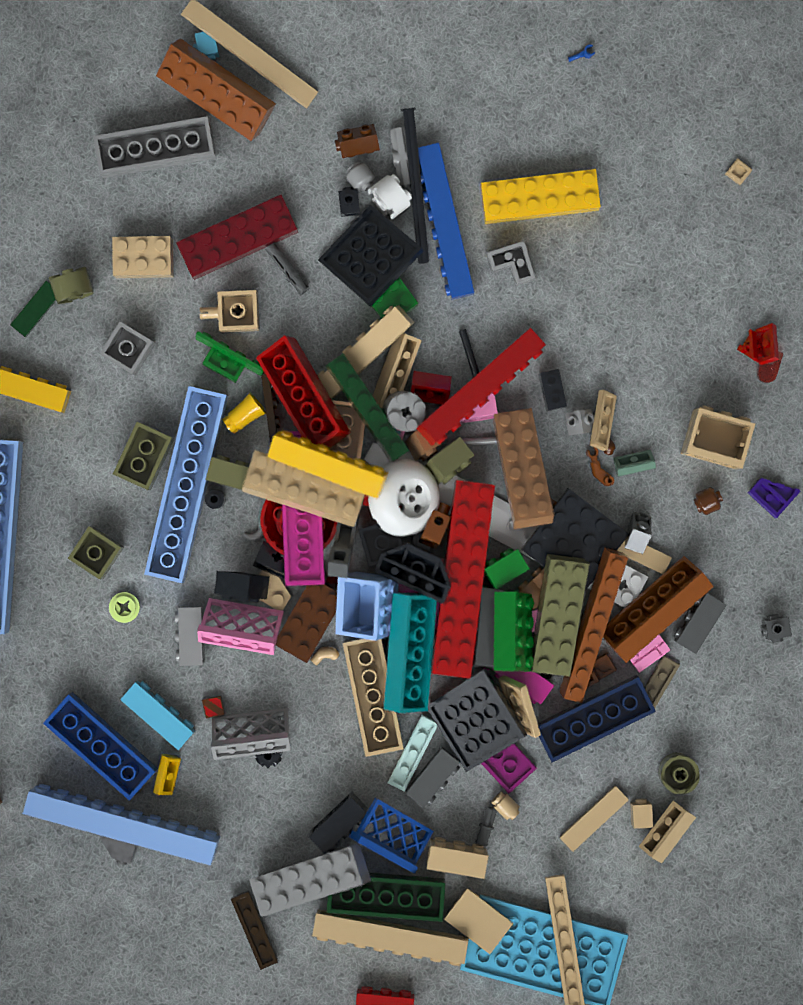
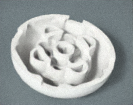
M409 459L391 461L385 464L384 471L389 473L381 495L378 499L369 496L370 511L373 519H376L381 526L380 528L394 536H412L425 529L433 510L438 511L440 502L439 487L433 474L423 464ZM398 504L403 506L402 511L400 510Z

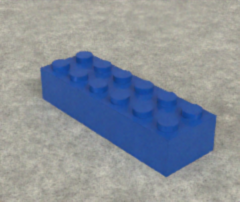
M73 692L68 694L43 722L46 727L129 801L158 769Z

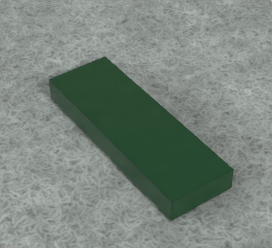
M48 281L44 282L10 324L24 337L30 334L56 302L51 284Z

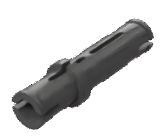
M272 243L265 249L285 274L288 283L295 287L299 295H303L310 289L301 278L300 272L293 268L276 243Z

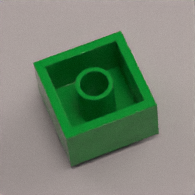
M400 277L371 306L381 320L385 317L383 313L391 306L396 307L399 305L407 314L418 306L417 300Z
M508 548L500 553V558H491L485 562L484 575L492 589H498L529 570L518 549L512 550V548Z

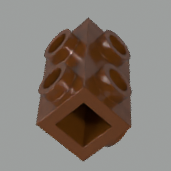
M365 124L361 127L347 128L337 132L338 140H335L337 152L341 151L342 158H351L356 155L369 154L380 150L374 124Z

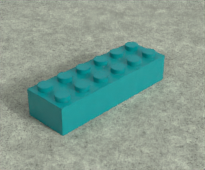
M393 593L384 698L385 710L397 713L428 711L437 601L421 593Z

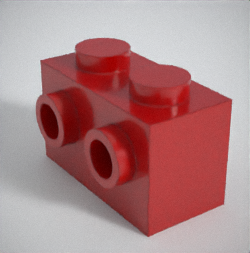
M414 371L410 393L417 395L423 402L443 405L449 400L452 376Z

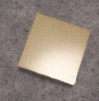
M737 158L725 175L738 185H741L753 169Z

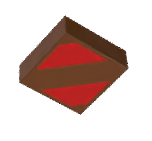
M221 695L202 699L206 719L225 715Z

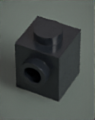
M353 187L342 188V191H338L341 217L360 215L358 189L354 190Z

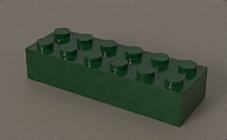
M369 873L370 882L328 896L327 913L443 922L446 882L445 878Z

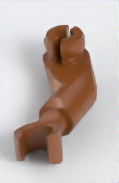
M593 447L595 453L592 456L590 451L586 450V455L591 458L592 475L604 486L613 485L614 477L601 468L600 461L597 459L598 449Z

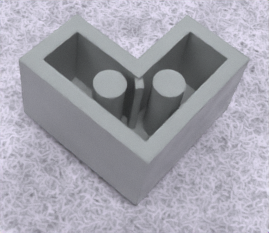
M524 241L487 252L486 257L491 274L510 268L515 286L535 280Z

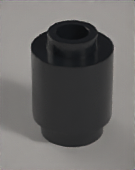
M210 490L205 496L206 505L212 509H219L226 502V497L220 490ZM214 495L218 498L216 503L211 501V497Z

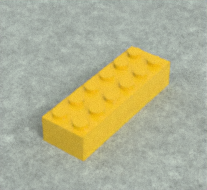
M596 169L482 182L480 185L485 224L598 211L601 208Z

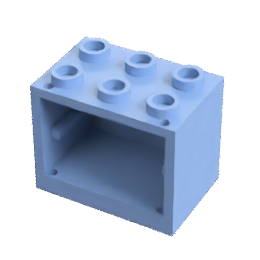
M358 571L349 573L347 578L338 577L335 634L376 641L390 636L393 593L398 592V583L379 574Z

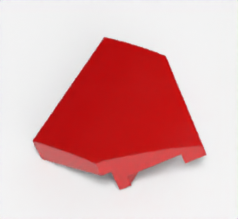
M771 323L755 331L750 329L748 331L749 336L744 344L739 345L737 348L738 351L761 365L779 360L776 325Z

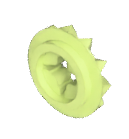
M121 592L111 599L109 612L116 621L127 623L138 616L140 610L139 600L133 594ZM130 601L128 603L130 611H124L120 614L122 607L118 602L125 604Z

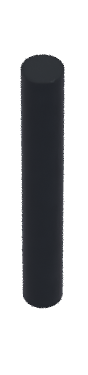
M463 329L459 331L474 378L480 372L467 330Z

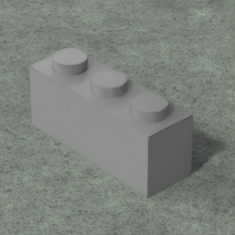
M203 606L179 607L178 611H175V623L179 625V630L175 632L176 642H179V650H176V661H179V666L205 664L204 643L198 642L197 632L199 624L201 625L203 619Z

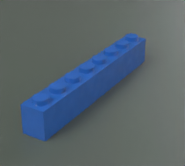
M435 143L418 147L421 184H424L426 190L422 193L424 202H428L430 210H427L429 222L433 221L434 228L431 229L433 240L438 241L439 247H436L438 259L442 258L441 274L442 277L447 279V284L444 285L446 295L451 296V300L474 295L440 145Z

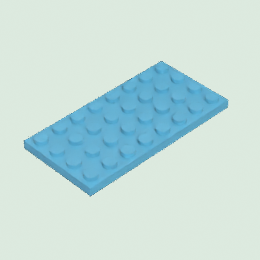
M480 894L479 897L511 920L513 925L491 954L469 939L465 964H461L460 970L564 998L551 913ZM571 919L584 1003L589 1005H610L628 934Z

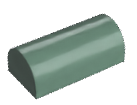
M651 450L613 458L617 477L656 468Z

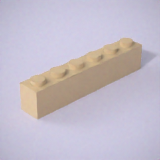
M399 305L389 307L383 313L385 317L381 321L379 319L375 320L369 326L371 330L367 334L365 332L360 334L356 338L357 343L353 347L349 345L342 351L358 375L415 323ZM323 370L318 374L331 399L342 391L328 370L326 372Z

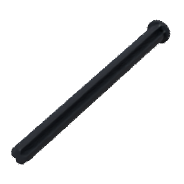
M405 108L400 110L403 111L415 239L416 243L424 250L418 257V263L425 264L429 263L414 114L416 108Z

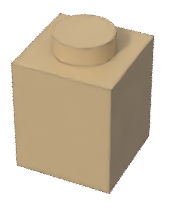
M635 799V802H630L632 827L634 829L653 828L652 804L650 801H647V799Z

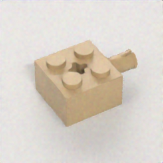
M256 290L217 292V307H200V312L204 313L200 314V319L218 318L219 331L221 333L260 331L258 292ZM237 307H240L241 310H243V312L240 313V316H237V314L234 313V311H237Z

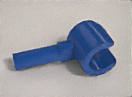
M589 44L582 52L568 57L569 62L582 57L591 58L595 52L589 54L587 49L592 48L593 45Z

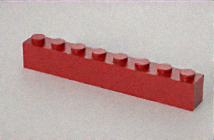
M532 328L528 329L420 424L417 430L431 446L436 442L440 445L448 438L447 432L457 430L462 425L460 421L464 417L468 420L476 413L473 409L477 406L481 408L489 401L487 397L491 393L495 396L503 389L501 385L505 381L510 383L516 377L514 373L517 370L522 372L530 365L528 361L532 357L537 359L543 353L541 349L546 344Z

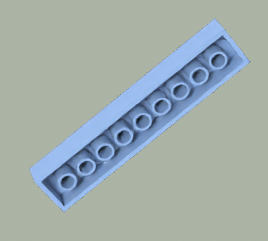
M188 386L144 575L178 583L185 582L209 481L205 479L211 457L215 455L228 396L225 394Z
M0 440V634H7L10 629L23 442Z
M39 784V786H35L28 792L23 810L25 815L210 866L215 858L220 836L216 835L217 832L200 831L197 826L179 825L180 822L171 819L167 822L161 820L160 816L151 814L149 817L142 815V811L135 809L127 811L124 810L123 806L113 804V806L105 805L106 802L103 800H87L85 795H69V792L66 790H51L50 786L45 784Z

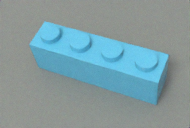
M139 681L135 682L120 700L179 750L195 732L193 729L194 725L189 720L180 718L178 716L180 713L171 706L169 708L164 704L165 700L159 694L154 695L149 691L151 688L144 681L141 683Z

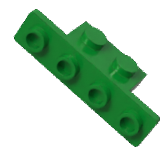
M197 331L195 334L197 341L211 348L202 365L234 383L238 381L245 368L260 376L264 374L258 361H250L242 352H234L229 349L226 343L222 341L218 343L206 332L201 333Z

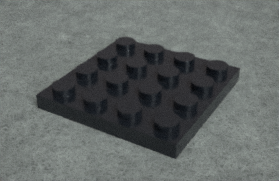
M370 204L318 261L371 307L424 250Z
M567 488L552 508L554 514L553 523L539 525L521 550L543 567H545L547 554L585 559L589 563L585 586L586 591L595 579L604 548L617 551L629 536V533Z
M487 668L428 704L429 713L465 772H468L527 736V733Z

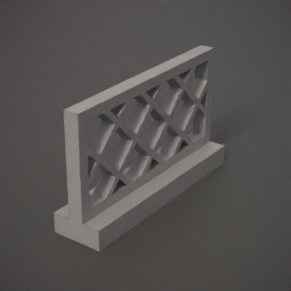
M288 708L212 717L211 750L213 759L219 760L291 751ZM284 715L281 721L274 720L276 716ZM258 718L265 719L261 724L255 722ZM244 720L245 723L241 727L236 724L238 721ZM217 723L227 724L222 729L216 726ZM268 723L275 725L270 730L265 728ZM250 725L255 727L251 733L245 730ZM231 727L236 729L232 735L227 733ZM279 728L285 731L282 733H275ZM259 731L265 733V735L255 736ZM241 733L246 735V737L236 738ZM222 735L227 738L225 740H217Z

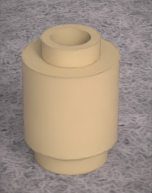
M501 791L491 801L494 805L493 807L506 820L509 818L513 820L520 813L518 810L520 806L507 793L504 794Z

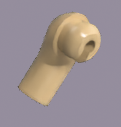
M321 647L310 660L317 666L323 658L336 660L339 657V652L334 647Z

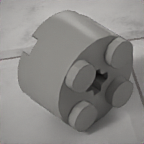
M397 391L385 399L382 411L394 428L400 431H414L423 422L426 407L417 395L407 391ZM402 408H403V409H406L407 412H406V413H402V412H401V409H402Z

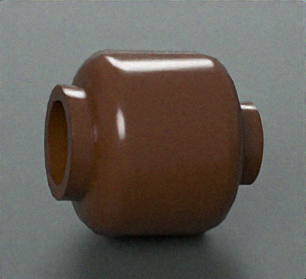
M712 487L697 492L695 494L696 498L693 499L698 512H702L704 515L718 511L721 508L720 502L723 501L719 490L715 492Z

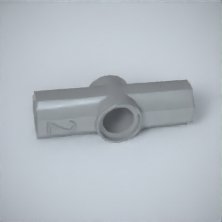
M398 127L390 130L393 147L392 157L394 168L396 167L397 178L400 181L399 185L401 188L410 187L405 129L404 127Z

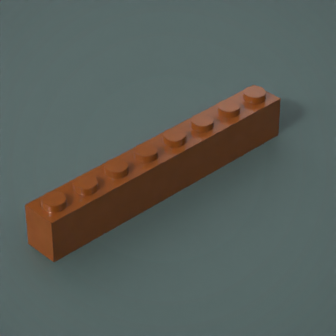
M604 548L577 633L570 676L563 677L559 690L564 699L580 703L583 701L628 561V557L623 552Z

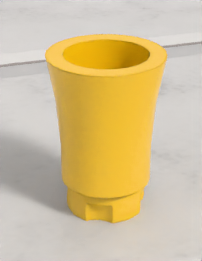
M250 392L222 420L227 428L235 434L255 419L265 415L266 411Z

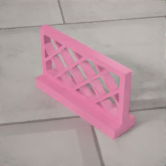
M209 598L201 625L199 624L197 630L198 642L274 655L284 611ZM211 606H220L222 610L213 613ZM237 609L241 613L232 616L229 611ZM255 612L258 613L259 617L251 620L248 614ZM226 614L229 619L221 623L217 617ZM271 615L278 616V619L270 623L267 617ZM245 617L248 622L240 626L236 620ZM213 619L217 623L214 627L206 626V623ZM263 620L266 626L258 629L255 624ZM233 623L236 628L229 630L225 629V626ZM250 626L255 630L253 633L243 631ZM270 629L273 632V637L264 636L262 633Z

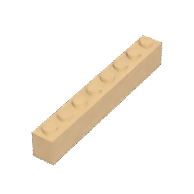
M318 910L316 913L312 935L320 941L336 940L337 944L346 945L347 943H352L358 948H366L368 946L373 947V950L379 952L390 950L393 954H411V957L417 959L428 957L433 962L444 960L449 961V964L455 966L465 964L469 940L466 936L346 914L327 913L324 910Z

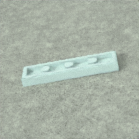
M423 714L421 715L387 782L388 784L405 792L437 728V724L433 719Z

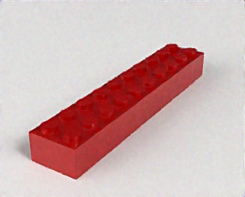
M455 480L451 518L444 560L451 588L445 603L439 602L432 654V674L471 679L495 485L461 480Z

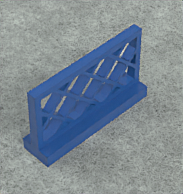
M374 798L357 831H352L349 837L415 874L418 869L416 863L434 831L379 799ZM381 805L383 814L375 816L377 806ZM396 814L397 822L390 824L388 816ZM384 818L386 826L378 829L377 821ZM410 822L411 830L404 832L402 824ZM373 823L374 831L365 833L364 830L367 824ZM398 826L400 834L392 837L391 829ZM425 830L424 837L418 840L416 832ZM387 831L388 839L380 841L379 833ZM412 834L414 842L406 845L405 837ZM401 839L402 847L394 849L393 841ZM415 847V853L411 859L408 857L407 849Z

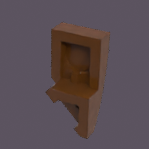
M608 653L596 659L587 688L617 671Z

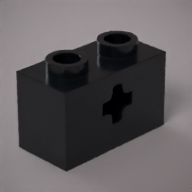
M559 369L539 373L546 412L567 407Z
M263 541L253 566L285 580L284 555L274 550L268 542ZM275 557H279L277 562L274 561Z

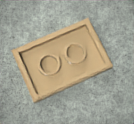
M503 675L499 678L503 695L506 696L525 732L537 738L541 734L527 686Z
M468 887L444 917V920L489 954H491L513 925L511 920Z

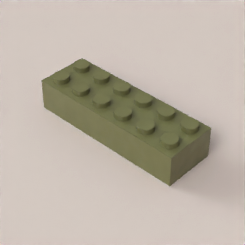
M547 554L533 635L532 657L534 663L532 672L570 676L589 563L583 558Z

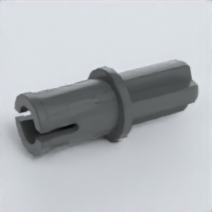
M486 807L482 823H479L480 830L476 843L479 845H488L491 830H494L492 826L497 813L495 808Z

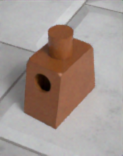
M440 502L438 511H432L419 540L420 543L433 549L438 548L451 518L448 516L451 508L449 505ZM435 521H439L441 525H436Z

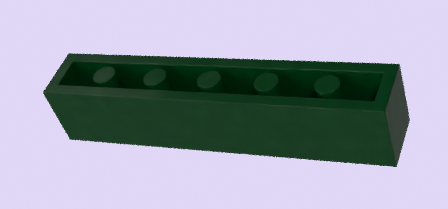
M344 353L325 365L389 461L394 462L409 451Z

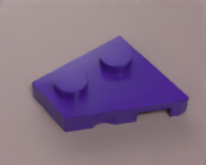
M760 478L747 493L774 518H778L801 491L797 488L793 489L784 486V484L773 483L770 480Z

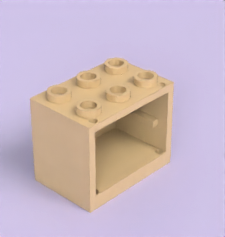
M708 406L694 409L681 454L732 469H743L755 423H751L750 418L742 416L734 418L732 413L713 412L714 408Z

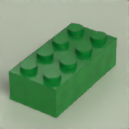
M495 592L494 671L532 672L534 663L532 657V647L534 645L532 628L534 626L532 609L534 607V600L532 594Z

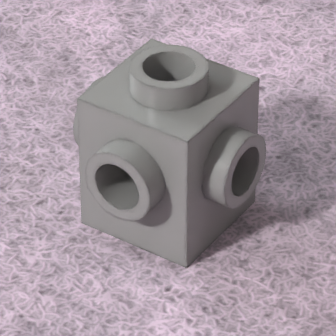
M584 406L572 408L573 412L565 413L569 436L592 432L594 423L592 409L584 410Z

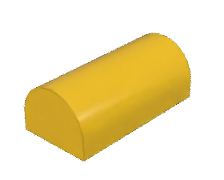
M161 754L153 793L157 795H173L181 758L169 754Z

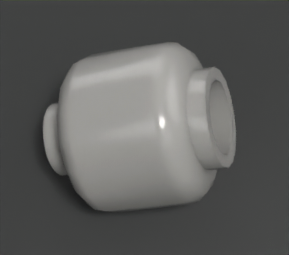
M357 162L348 168L346 178L354 190L358 189V191L363 190V192H366L373 186L372 183L375 180V175L367 164Z

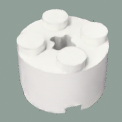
M394 174L391 176L386 175L368 189L369 195L373 193L374 198H372V201L384 216L390 215L389 220H393L410 206L409 200L412 199L410 193L406 189L403 190L399 185L400 181Z

